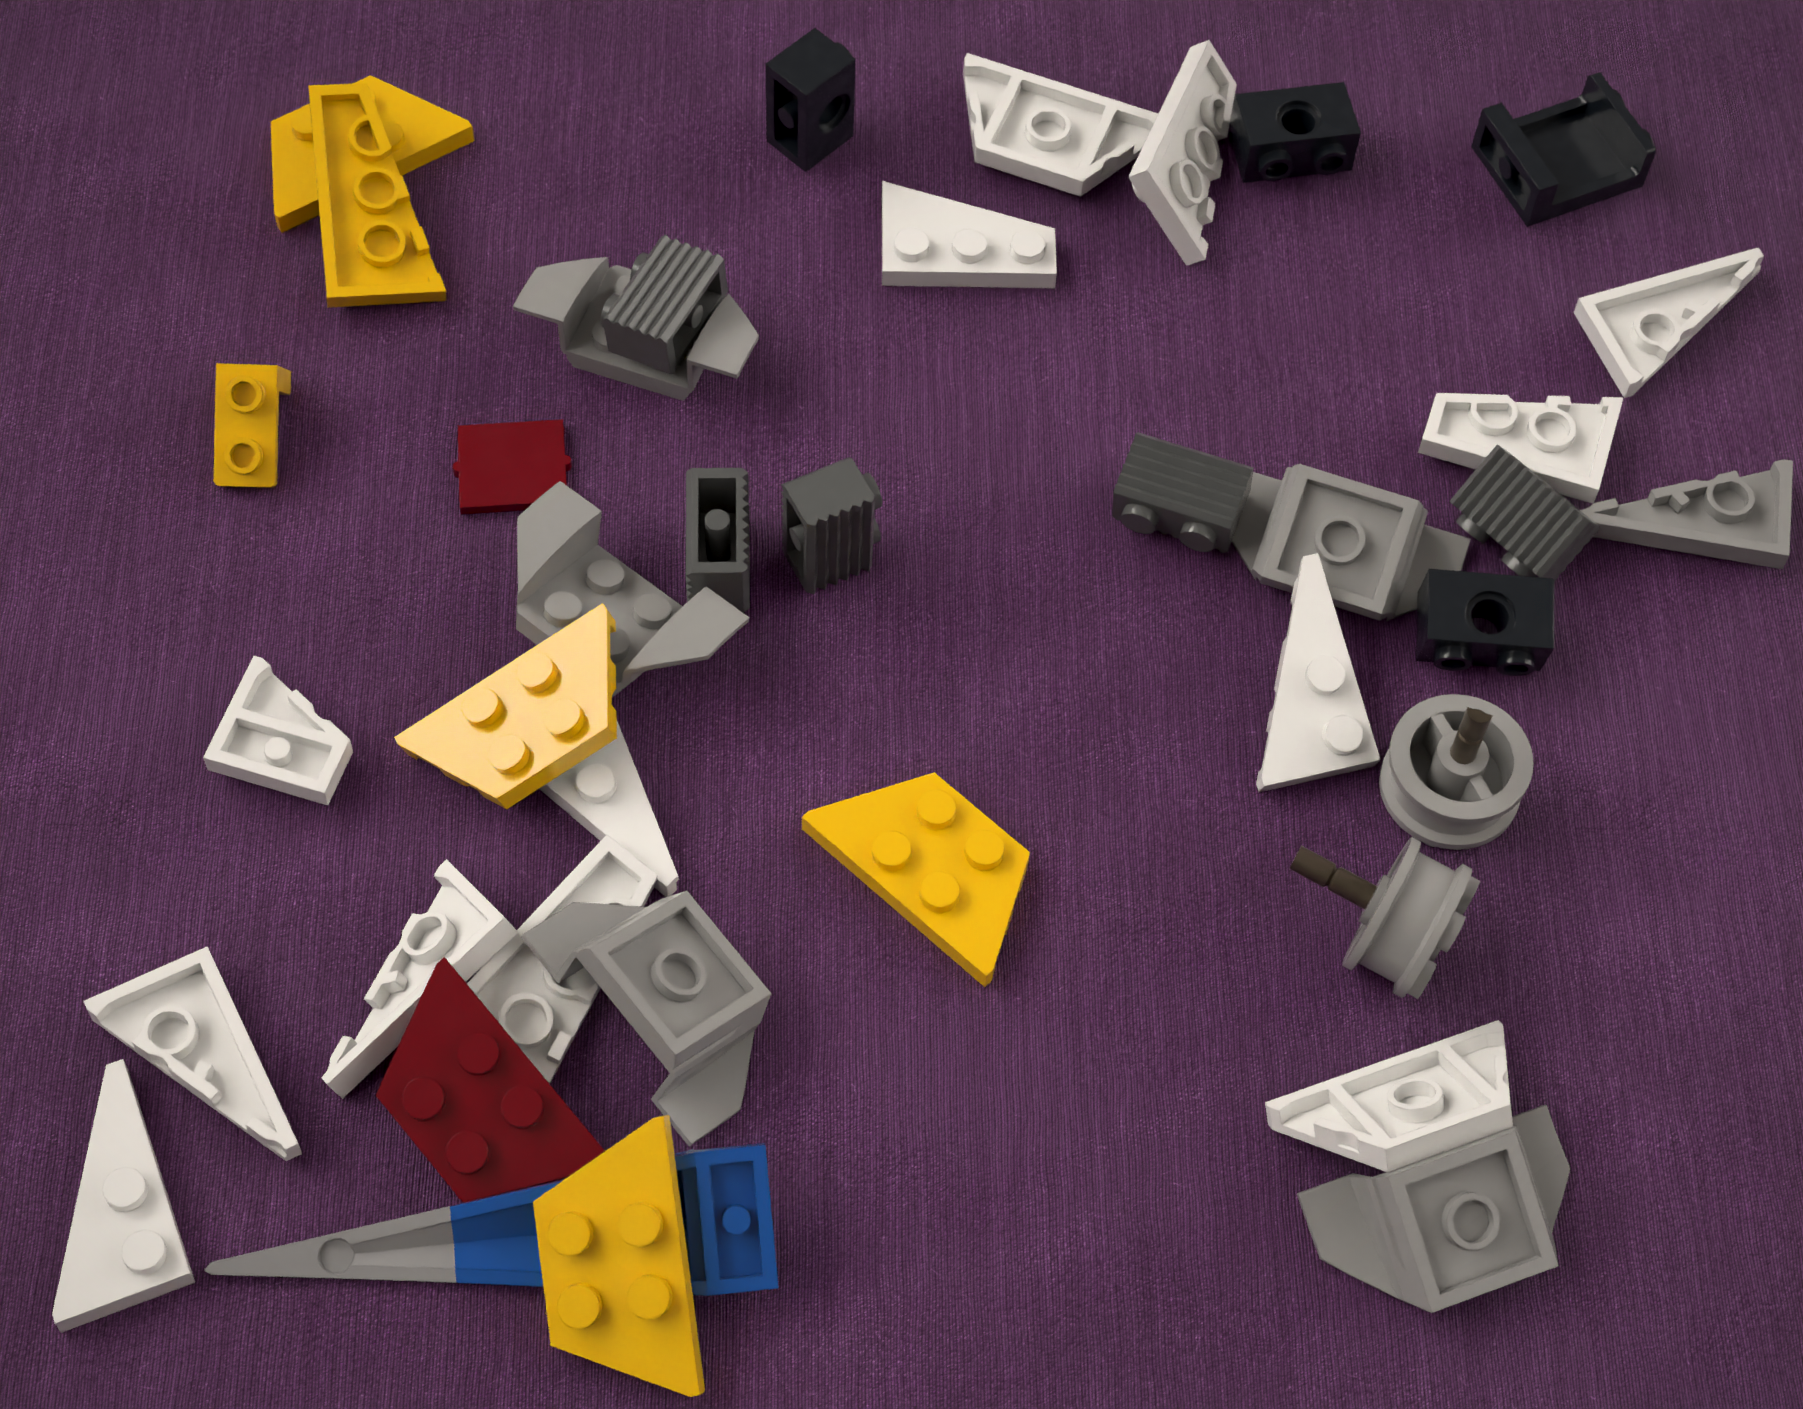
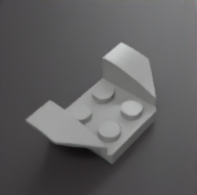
M608 257L582 259L537 267L513 305V310L558 324L560 349L567 355V359L573 367L682 401L694 390L704 369L738 379L759 339L758 333L747 316L728 293L705 324L697 340L694 341L692 349H688L687 356L683 357L681 366H677L675 374L671 375L609 352L605 331L601 325V313L607 299L612 294L620 295L630 282L631 269L618 265L609 267Z
M1297 464L1286 468L1282 480L1253 472L1251 490L1232 543L1255 581L1258 578L1261 584L1290 593L1293 592L1294 582L1298 578L1302 557L1318 553L1334 607L1379 621L1387 617L1386 621H1389L1417 609L1418 590L1429 569L1461 571L1471 539L1425 525L1428 511L1423 508L1419 500Z
M559 481L534 501L517 518L518 591L516 630L536 645L603 603L616 621V632L610 633L611 660L616 665V690L612 696L614 697L645 671L708 660L727 640L749 622L750 617L707 586L692 597L684 606L680 605L598 545L602 511Z
M688 891L660 899L648 907L573 902L522 934L521 938L557 983L585 968L670 1074L651 1100L664 1116L670 1115L671 1125L689 1147L740 1111L747 1081L754 1031L761 1023L771 992Z
M1547 1105L1512 1116L1513 1128L1389 1173L1384 1172L1373 1177L1352 1173L1297 1193L1320 1260L1394 1298L1430 1313L1558 1267L1552 1231L1564 1195L1570 1166L1560 1144Z

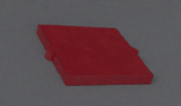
M563 419L457 425L458 461L452 467L454 476L459 478L461 515L525 511L534 501L559 481L567 485L566 472L571 470L572 462L571 457L565 455Z

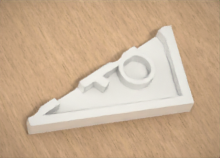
M1758 247L1578 299L1573 313L1624 398L1633 396L1759 273L1764 255Z
M1318 553L1302 557L1298 578L1294 582L1290 602L1292 611L1287 637L1282 645L1274 687L1276 692L1274 706L1269 713L1266 729L1268 737L1263 764L1258 772L1256 781L1258 792L1374 767L1380 761Z
M617 722V739L539 789L601 841L608 834L655 872L658 876L654 887L665 897H669L677 890L678 874Z
M447 859L438 867L434 874V877L442 887L428 912L424 914L412 913L402 931L400 943L388 955L368 990L364 1000L373 1009L355 1040L352 1037L342 1036L330 1057V1065L326 1073L321 1077L342 1099L398 1047L430 976L441 959L445 957L463 980L467 982L519 933Z
M208 946L83 1001L90 1017L95 1023L283 1160L288 1161L302 1154L296 1137Z
M123 1059L107 1064L105 1068L52 1312L55 1325L61 1333L195 1283L131 1076Z

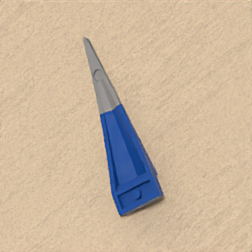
M765 1143L700 1150L692 1149L675 1153L693 1295L712 1296L779 1288ZM563 1180L213 1261L204 1271L211 1275L367 1279L543 1287L533 1201Z

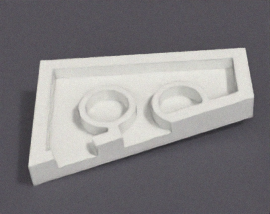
M882 181V286L1055 288L1057 276L1055 228Z
M1436 393L1418 453L1477 469L1498 444L1559 494L1593 504L1600 488L1623 398L1602 397L1600 404L1571 403L1570 396H1547L1545 403L1514 402L1508 395Z

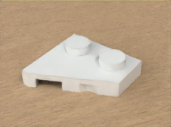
M253 656L203 759L209 771L329 805L351 758L353 749L350 739L330 720L320 718L315 713L313 704L298 690L292 692L273 674L270 664L263 658Z

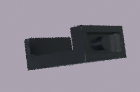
M1600 72L1587 77L1583 92L1579 97L1513 119L1503 103L1482 109L1471 145L1476 155L1527 227L1643 187L1656 154V148L1650 134L1640 127L1626 108L1620 93L1612 89Z

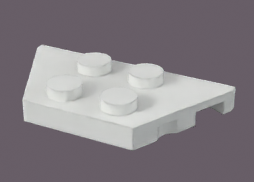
M969 53L964 58L963 77L974 162L1080 197L1139 156L1158 116V113Z
M1497 1020L1265 1102L1268 1125L1274 1131L1388 1173L1513 1128L1503 1024Z

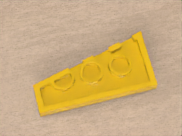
M368 84L308 85L327 307L446 301L445 286L440 273H437L429 244L422 226L418 224L410 202V194L403 176L399 174L392 155V147Z

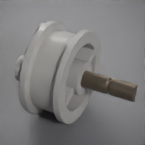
M1460 694L1440 695L1426 699L1409 709L1395 727L1379 776V787L1383 803L1393 820L1405 832L1428 846L1461 850L1485 845L1499 837L1509 827L1517 813L1520 801L1528 789L1533 774L1532 749L1528 738L1519 724L1504 710L1488 701Z
M1410 837L1387 876L1383 874L1377 885H1374L1343 867L1337 868L1335 863L1301 845L1289 869L1322 887L1328 886L1329 891L1363 909L1358 920L1361 924L1346 952L1342 966L1351 971L1358 964H1361L1394 982L1393 994L1400 998L1409 994L1418 999L1437 964L1433 961L1440 950L1448 952L1464 924L1466 917L1463 916V913L1480 884V880L1471 876L1472 868L1461 864L1454 871L1421 853V841Z

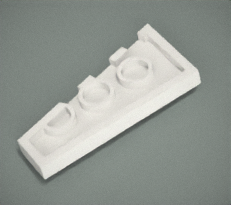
M1210 40L1190 47L1128 176L1136 196L1140 201L1146 203L1186 266L1206 259L1208 243L1201 237L1202 226L1212 222L1215 203L1208 197L1210 181L1220 178L1223 160L1220 158L1217 142L1228 135L1236 90L1235 80Z
M608 834L517 930L519 933L499 950L467 983L549 1084L601 987L585 968L557 983L521 936L573 902L644 907L656 884L658 875Z

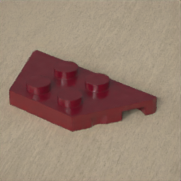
M445 957L441 959L430 976L375 1096L458 1198L465 1203L565 1179L605 1152Z

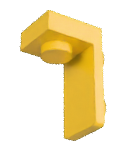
M216 363L213 480L217 486L273 488L277 485L279 395H291L290 370L278 365Z

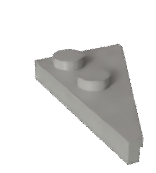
M1786 459L1774 461L1770 470L1739 477L1735 470L1718 474L1709 481L1696 479L1652 489L1647 499L1618 505L1615 498L1600 501L1580 511L1600 526L1598 532L1592 537L1783 569L1790 554L1793 461Z

